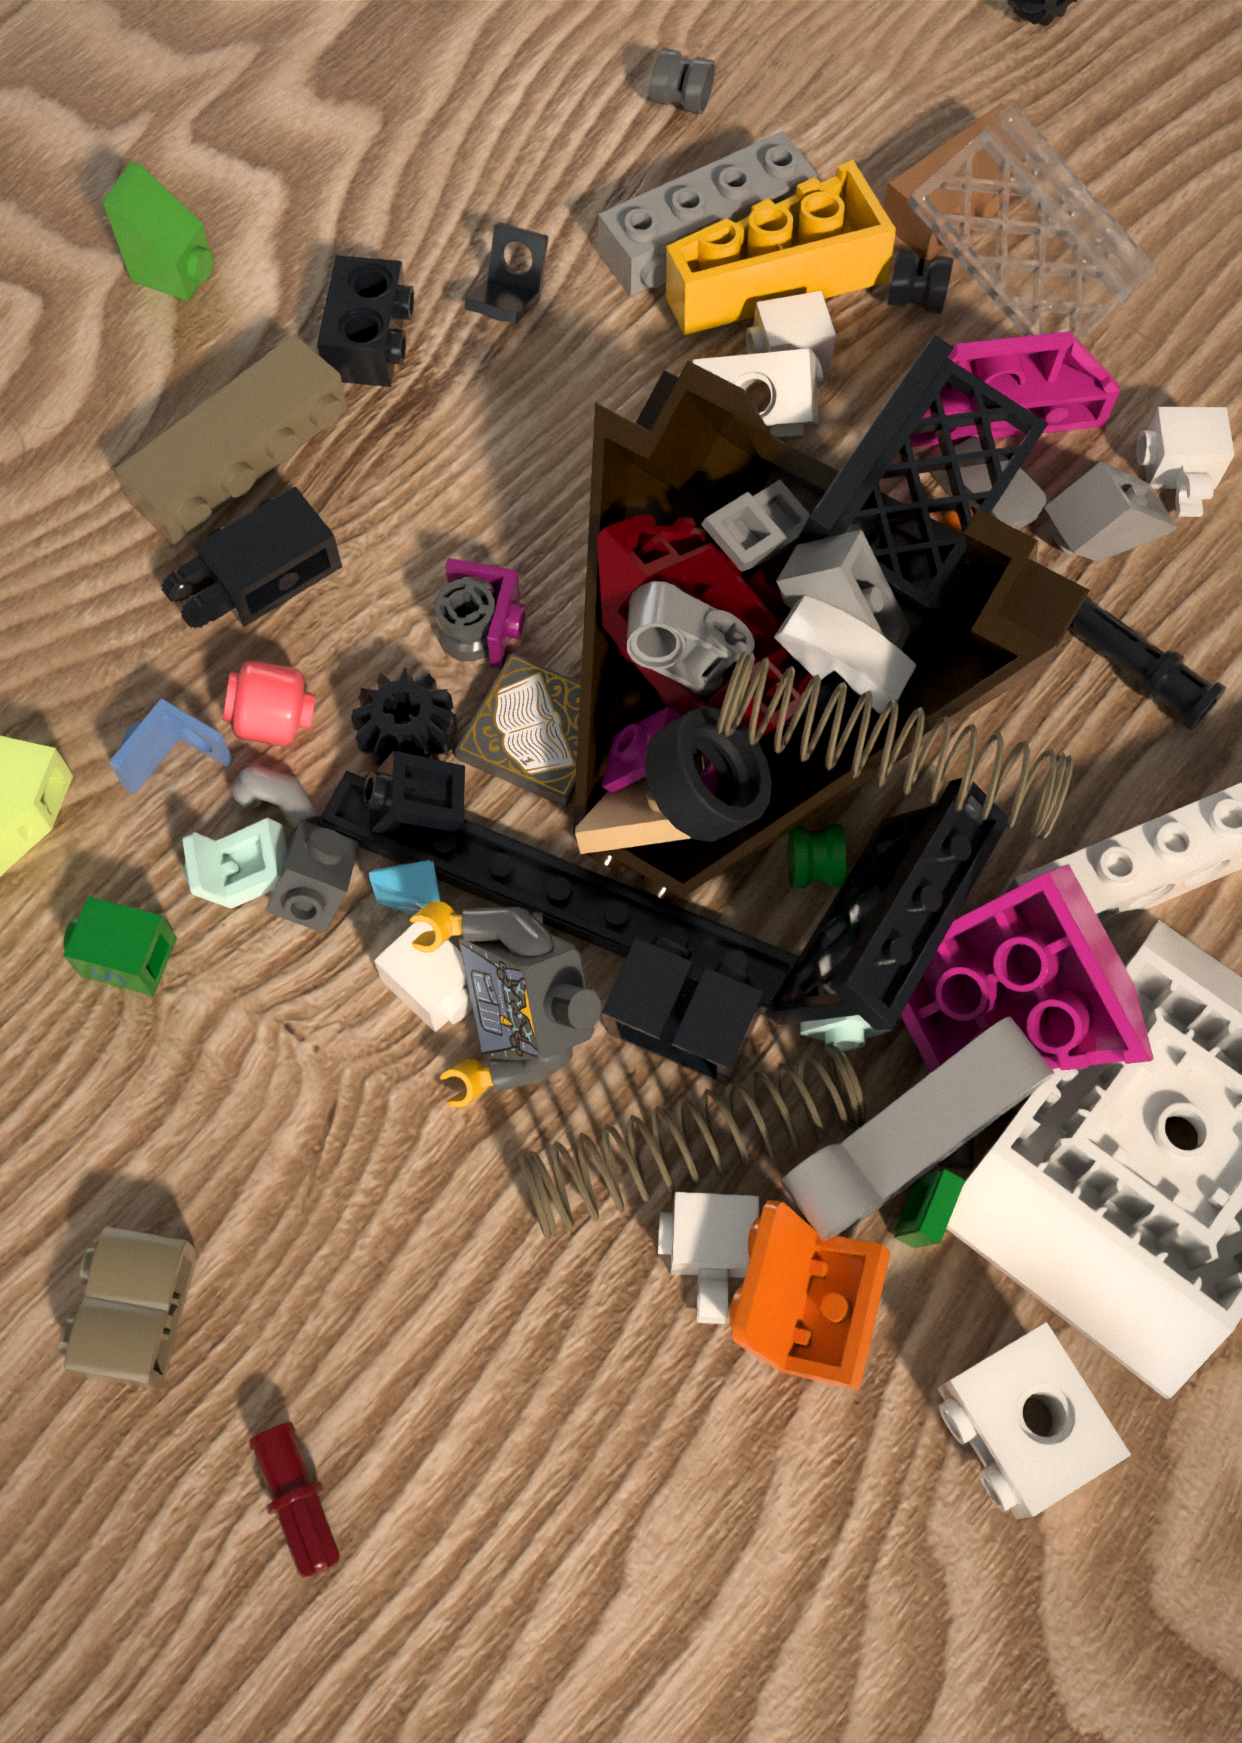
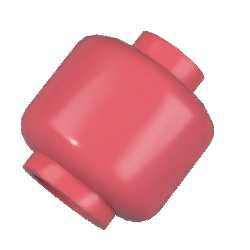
M255 660L248 661L241 667L240 673L230 672L222 720L232 722V731L237 738L287 746L295 739L298 727L310 729L316 693L304 691V677L299 669Z

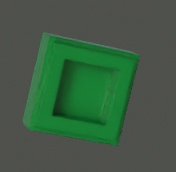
M946 1169L925 1174L915 1181L894 1229V1238L912 1248L941 1243L965 1179Z

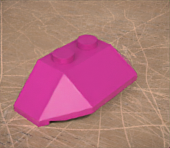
M1071 331L958 343L953 345L954 349L948 357L968 372L1048 423L1043 433L1104 427L1120 393V388L1115 378ZM946 382L940 391L945 415L972 412L968 396ZM930 408L922 419L932 418ZM1006 421L989 423L993 439L1026 435ZM976 425L949 429L953 444L962 443L973 436L978 437ZM936 431L911 434L909 437L912 448L939 445Z

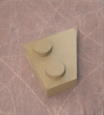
M702 755L693 758L695 768L699 774L704 770ZM646 776L613 793L608 791L575 827L580 854L691 838L676 829L659 810L648 788Z

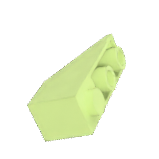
M0 736V877L52 830L73 778L72 772L56 748Z

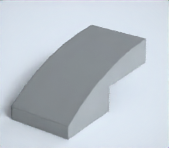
M976 436L954 447L956 455L982 451L980 440ZM1009 460L1000 461L1002 471ZM986 464L960 467L966 494L990 491L992 485ZM1019 468L993 508L990 516L1019 530L1046 514L1047 511L1044 507L1051 500L1026 472ZM946 470L931 472L950 497L953 496ZM980 505L973 507L977 511Z
M778 480L753 497L749 492H746L706 517L701 525L740 571H745L759 566L797 545L796 540L810 514L785 484Z

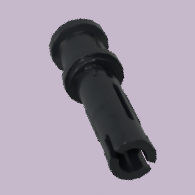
M1088 596L1068 628L1080 637L1082 641L1140 683L1138 689L1142 691V696L1148 700L1157 698L1184 718L1183 726L1189 731L1193 730L1207 716L1226 690V687L1220 682L1212 685L1183 664L1184 656L1177 651L1172 652L1171 650L1164 653L1114 615L1094 603Z

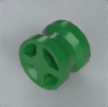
M828 824L822 831H808L803 825H799L788 832V873L792 889L806 888L810 882L824 881L830 888L844 886L846 878V843L841 824Z

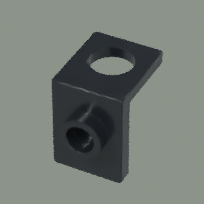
M498 222L494 226L488 278L466 297L465 309L487 315L498 321L518 323L540 300L549 237ZM516 241L527 246L532 255L530 270L522 273L516 272L507 265L504 258V249L508 243Z

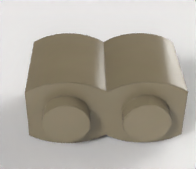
M105 1226L98 1243H90L82 1258L80 1283L86 1285L85 1297L78 1312H71L67 1316L61 1330L59 1353L65 1356L64 1369L77 1376L160 1390L172 1357L179 1318L187 1299L195 1268L197 1250L187 1240Z

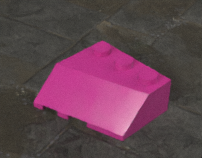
M1069 864L1050 870L953 921L901 1013V1017L930 1073L988 1028L1009 1016L1052 1069L1071 1070L1087 1068L1090 1065L1151 1062L1154 1059L1135 985Z

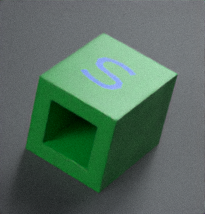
M88 896L81 914L75 915L66 928L63 940L65 950L63 956L83 978L154 997L177 937L162 915Z

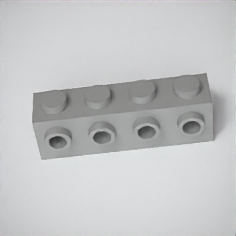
M781 131L599 213L598 254L629 296L632 297L649 288L659 287L666 282V246L727 218L736 223L747 218L751 213V206L768 198L777 204L796 195L798 184L813 177L817 178L818 173L787 135Z

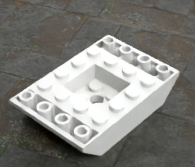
M1158 920L1125 964V968L1136 988L1154 1059L1151 1062L1131 1064L1117 1062L1090 1065L1087 1068L1071 1070L1052 1069L1055 1074L1026 1097L965 1179L946 1229L1165 1399H1170L1233 1332L1242 1318V977ZM1168 1117H1182L1194 1126L1198 1135V1143L1195 1150L1179 1149L1168 1140L1165 1133V1122Z

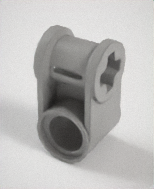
M663 581L643 584L632 593L629 599L627 652L631 659L642 667L652 669L681 683L695 694L701 696H712L722 687L723 675L735 661H738L741 653L747 651L750 654L754 650L753 636L740 619L729 612L717 610L686 594L673 584Z

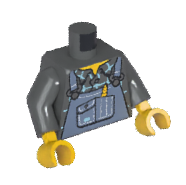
M433 901L425 905L409 919L410 922H426L434 929L421 933L412 941V946L424 953L437 950L452 935H463L458 939L483 1058L490 1059L488 1067H484L475 1059H464L443 1072L440 1080L456 1076L461 1078L467 1087L466 1091L456 1094L447 1101L449 1106L462 1108L481 1096L489 1086L494 1085L497 1091H503L544 1081L570 1061L573 1056L574 1046L591 1039L594 1032L593 1026L599 1020L602 1011L601 1001L595 991L586 988L580 953L574 944L550 934L526 909L519 907L464 908L462 915H456L454 910L446 903Z

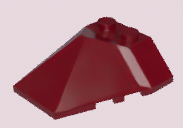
M636 515L605 527L597 536L602 626L617 643V647L623 657L635 664L658 691L659 698L663 704L681 715L703 706L721 709L737 661L725 672L722 687L712 696H701L693 693L681 683L652 669L642 667L631 659L627 652L629 599L639 586L649 582L662 581L675 585L686 594L717 610L731 613L748 627L755 643L753 650L755 660L744 697L761 660L766 657L768 658L769 667L755 734L768 710L783 674L788 667L793 665L795 675L784 724L791 720L809 681L813 677L774 638L791 611V608L786 606L781 597L780 588L776 580L793 552L789 549L759 566L740 571L704 528L695 527L696 523L693 518L679 517L670 526L655 525L656 521L652 515ZM757 687L741 719V722L748 730ZM784 690L763 735H768L777 727Z

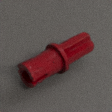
M287 1422L254 1436L249 1440L251 1449H254L272 1501L266 1506L267 1512L270 1515L276 1513L297 1573L302 1578L317 1575L331 1568L339 1561L340 1553L318 1494L324 1490L320 1481L313 1483L294 1433L293 1422Z

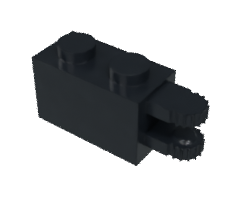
M295 486L279 496L266 499L254 511L232 524L212 531L206 539L194 545L197 557L178 567L177 571H172L170 575H167V578L163 580L164 583L161 585V590L171 602L175 601V603L178 601L182 602L184 599H188L189 596H194L198 593V596L186 601V605L182 606L183 610L180 611L182 613L181 617L190 628H202V626L208 625L210 621H215L232 611L241 625L245 627L342 568V563L334 534Z

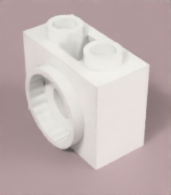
M1047 1322L937 1388L944 1399V1402L939 1404V1411L948 1429L959 1443L965 1444L968 1441L970 1442L985 1467L979 1471V1477L989 1497L1002 1512L1010 1509L1016 1519L1034 1517L1131 1456V1453ZM1028 1398H1036L1049 1408L1052 1416V1427L1046 1437H1040L1032 1433L1025 1424L1023 1406Z

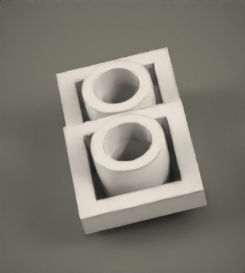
M806 595L797 600L774 636L790 655L813 676L819 674L820 680L835 670L861 696L870 690L873 698L872 707L879 714L884 710L889 701L894 699L898 701L916 667V664L898 647L864 622L828 603Z

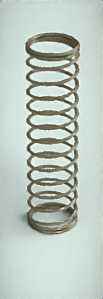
M747 651L742 652L739 656L716 727L718 734L723 733L725 737H729L735 732L757 687L748 731L750 744H756L762 737L784 690L774 738V750L778 754L784 750L791 738L811 694L799 755L802 762H804L811 756L838 699L825 766L829 771L835 766L858 715L865 704L851 774L855 779L860 775L879 732L891 711L887 738L877 777V783L881 787L885 784L901 747L918 717L914 744L903 786V793L906 796L910 794L925 758L941 727L944 725L941 750L929 795V801L932 804L936 802L950 767L962 743L971 731L968 757L955 804L956 812L961 811L975 776L986 754L997 739L993 773L980 816L982 821L988 818L994 799L1011 763L1018 752L1024 748L1021 776L1006 826L1008 829L1014 827L1019 809L1031 782L1044 760L1050 756V769L1036 802L1030 830L1032 837L1038 836L1039 840L1046 838L1051 832L1070 784L1074 765L1071 755L1066 757L1062 753L1056 757L1053 749L1047 750L1039 756L1028 774L1030 748L1027 741H1022L1012 749L1001 768L1004 740L1001 733L998 732L991 735L986 741L973 765L977 746V730L975 725L971 724L966 726L961 732L946 760L951 734V722L947 715L940 718L935 724L918 758L925 721L922 707L914 710L910 715L890 755L899 710L896 699L889 701L885 706L862 753L873 698L870 690L863 693L835 749L847 691L844 682L835 688L808 745L821 683L819 674L814 675L809 681L786 733L781 740L795 675L793 665L788 667L783 674L768 710L755 734L769 660L767 657L761 660L744 697L755 656L753 652L748 654Z
M831 1045L830 1048L825 1047L822 1054V1065L814 1057L804 1054L799 1062L798 1074L789 1065L779 1063L775 1070L774 1084L765 1074L755 1071L750 1080L751 1096L739 1082L730 1080L726 1088L727 1107L716 1092L705 1089L701 1098L703 1118L690 1100L681 1097L677 1105L678 1128L667 1111L656 1106L652 1114L655 1142L641 1119L631 1115L627 1123L631 1155L615 1127L606 1123L602 1136L608 1170L594 1142L588 1135L580 1132L577 1145L584 1183L564 1145L555 1141L552 1155L560 1197L539 1155L532 1150L526 1151L525 1155L520 1153L518 1156L519 1164L544 1237L548 1239L551 1235L556 1237L558 1232L539 1171L565 1227L570 1231L574 1227L561 1170L559 1151L575 1180L592 1220L597 1222L599 1219L586 1162L584 1141L602 1173L617 1210L623 1213L625 1208L613 1164L609 1132L614 1137L628 1164L643 1202L649 1203L650 1198L635 1142L634 1122L639 1127L650 1147L668 1192L672 1195L674 1194L675 1189L660 1136L658 1112L665 1119L680 1147L693 1183L699 1186L700 1179L692 1159L685 1130L683 1103L697 1121L711 1151L716 1170L722 1177L725 1175V1169L712 1134L708 1112V1095L716 1102L731 1129L743 1166L746 1168L750 1166V1159L736 1124L732 1101L733 1086L736 1087L747 1102L755 1118L765 1152L771 1159L775 1156V1150L760 1114L756 1091L757 1078H760L766 1084L778 1104L781 1120L791 1146L797 1151L800 1147L794 1123L783 1101L780 1081L782 1069L790 1074L798 1086L810 1126L819 1141L823 1142L825 1134L817 1109L806 1088L804 1072L806 1061H810L824 1079L829 1103L839 1128L847 1133L849 1127L855 1130L858 1126L862 1127L866 1122L864 1097L847 1056L839 1047ZM836 1066L838 1067L843 1078V1081L846 1085L852 1109L848 1104L845 1094L842 1090Z

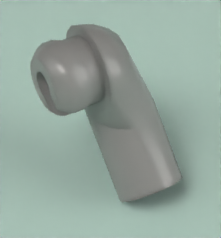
M253 765L240 771V778L232 784V795L240 805L256 808L263 800L277 805L293 832L300 819L319 826L318 820L320 816L299 780L292 775L262 765Z

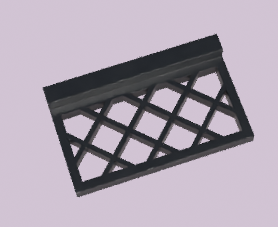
M935 334L820 500L796 540L797 544H803L845 534L850 525L875 521L882 549L872 551L894 596L923 615L929 609L967 550L964 532L973 518L970 507L980 505L978 510L990 515L1048 425V423L950 360L948 357L954 347ZM946 382L968 396L972 412L945 415L940 391ZM930 408L932 418L922 419ZM1006 421L1025 433L1026 436L1018 446L996 449L989 423ZM976 425L982 451L956 455L949 429ZM936 431L942 457L915 461L909 438L911 434ZM900 452L902 463L892 464ZM1009 460L1002 471L1000 461ZM986 464L992 488L990 491L966 494L960 467ZM946 470L953 496L925 500L919 473ZM906 476L912 503L884 506L879 487L880 480ZM869 498L872 509L861 510ZM956 509L962 534L960 537L936 540L929 513ZM916 515L923 543L895 547L888 519ZM950 551L942 563L939 553ZM926 555L932 580L925 591H922L902 577L898 559Z
M962 778L949 782L937 804L882 819L845 880L844 886L840 888L765 1013L776 1024L783 1025L860 1015L874 1030L891 1029L894 1027L1007 827L1009 818L994 802L988 818L982 821L980 816L987 795L974 781L959 812H956L955 804Z

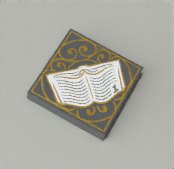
M510 653L455 749L457 760L567 807L575 792L581 682Z

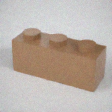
M1000 103L888 183L883 209L896 228L895 235L912 250L916 251L923 259H928L944 246L946 248L952 247L960 240L965 231L981 219L984 221L990 219L997 213L1002 204L1018 192L1023 194L1032 188L1042 172V165L1040 163L1048 139L1004 104Z

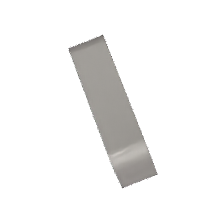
M1010 1016L1006 1017L976 1037L844 1141L824 1147L797 1165L781 1180V1184L822 1241L843 1234L871 1216L1047 1082L1055 1072Z

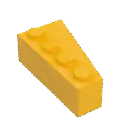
M852 159L837 166L836 176L822 183L816 177H813L798 184L796 195L777 204L768 198L751 206V213L747 218L736 223L727 218L666 246V300L683 334L688 335L755 317L756 302L822 291L823 297L826 299L887 283L889 281L896 228Z

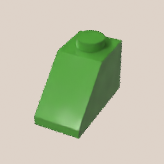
M130 161L102 201L130 279L135 283L189 301L200 283H204L209 278L214 263L203 223L143 166Z

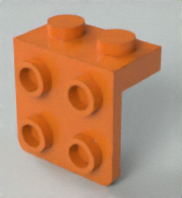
M768 1200L763 1207L761 1217L757 1218L751 1226L748 1237V1253L750 1257L743 1287H740L735 1292L730 1306L729 1320L733 1341L781 1373L859 1391L891 1252L883 1244L835 1236L822 1241L816 1231L784 1202Z

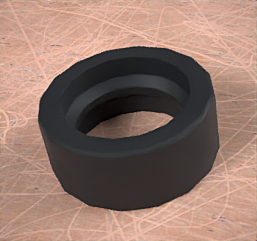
M708 706L689 711L658 730L647 745L644 767L648 788L659 810L676 829L695 840L714 842L761 818L770 803L772 781L767 759L758 742L754 745L750 744L747 727L740 721L731 736L725 737L723 733L718 734L716 727L721 709ZM692 746L703 752L714 765L722 781L725 803L716 798L702 782L694 765Z

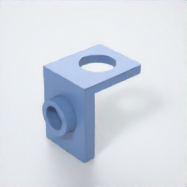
M161 698L143 721L134 723L128 729L122 740L121 748L112 757L109 764L123 788L136 794L179 739L226 767L232 763L233 758L220 732Z

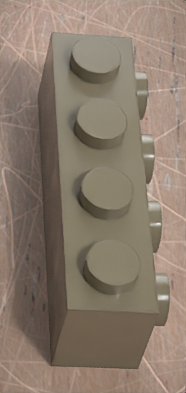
M293 334L114 469L129 504L173 545L189 533L200 530L213 514L234 498L245 495L258 479L276 465L290 460L298 448L320 431L329 429L336 424L341 415L348 410L340 373Z

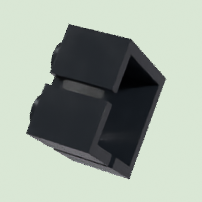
M635 937L602 1010V1016L609 1035L728 1086L730 1080L734 1077L759 1019L763 991L753 988L755 979L735 967L718 963L715 971L706 967L702 969L693 965V962L690 961L692 952L676 942L662 937H655L653 943L650 944Z

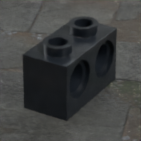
M335 256L317 347L319 356L340 373L342 383L391 387L395 364H404L406 333L405 330H402L404 320H412L414 288L413 286L405 285L402 261Z

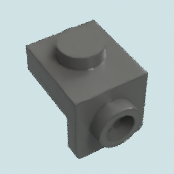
M300 819L292 834L280 878L269 897L266 910L271 914L318 932H325L348 892L359 842L340 835L334 830L322 828Z

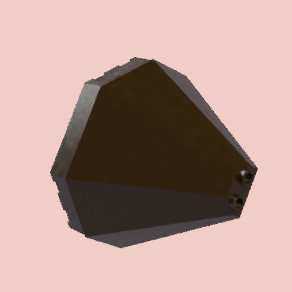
M687 361L679 377L663 370L636 423L595 402L573 824L574 835L575 827L608 792V790L602 787V782L614 736L623 731L628 725L636 724L666 708L659 698L658 691L635 664L623 657L617 647V643L602 626L597 536L607 526L636 515H652L656 521L655 525L670 526L679 517L693 518L696 523L695 527L704 528L701 524L709 515L746 492H749L753 497L778 480L785 484L811 515L840 473L839 470L772 436L743 388L690 361ZM881 492L884 506L903 504ZM869 498L861 510L872 509ZM977 509L964 532L967 550L925 614H921L895 597L911 628L901 651L916 664V667L897 701L899 706L898 719L890 755L914 710L922 707L925 714L921 747L926 743L931 731L940 718L948 715L951 727L1055 660L1057 647L1090 590L1037 563V539ZM916 515L888 519L891 533L896 532L911 540L912 544L923 543ZM930 518L936 540L960 537L961 533ZM797 545L790 548V550L793 552ZM950 551L939 553L942 563ZM926 555L906 558L901 568L902 577L922 591H925L932 580ZM860 698L844 704L835 749ZM865 704L858 715L835 766L829 771L825 766L837 706L833 707L811 756L804 762H802L799 755L806 717L798 721L786 747L778 754L774 750L776 729L768 735H762L758 743L768 762L772 781L770 803L761 818L714 842L690 838L586 854L614 870H619L622 863L643 875L639 885L661 899L672 902L676 895L681 898H688L878 775L891 711L879 732L860 775L855 779L851 774ZM873 707L871 708L862 753L881 715ZM824 711L814 714L808 745ZM918 717L913 723L895 763L912 753ZM789 724L784 725L781 740L783 739ZM944 725L941 727L937 736L944 732ZM702 755L703 763H704V767H705V759H704V755ZM719 777L715 797L725 803L723 785Z

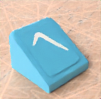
M420 861L374 869L372 872H369L370 882L377 903L414 915L428 903L441 901L433 861Z

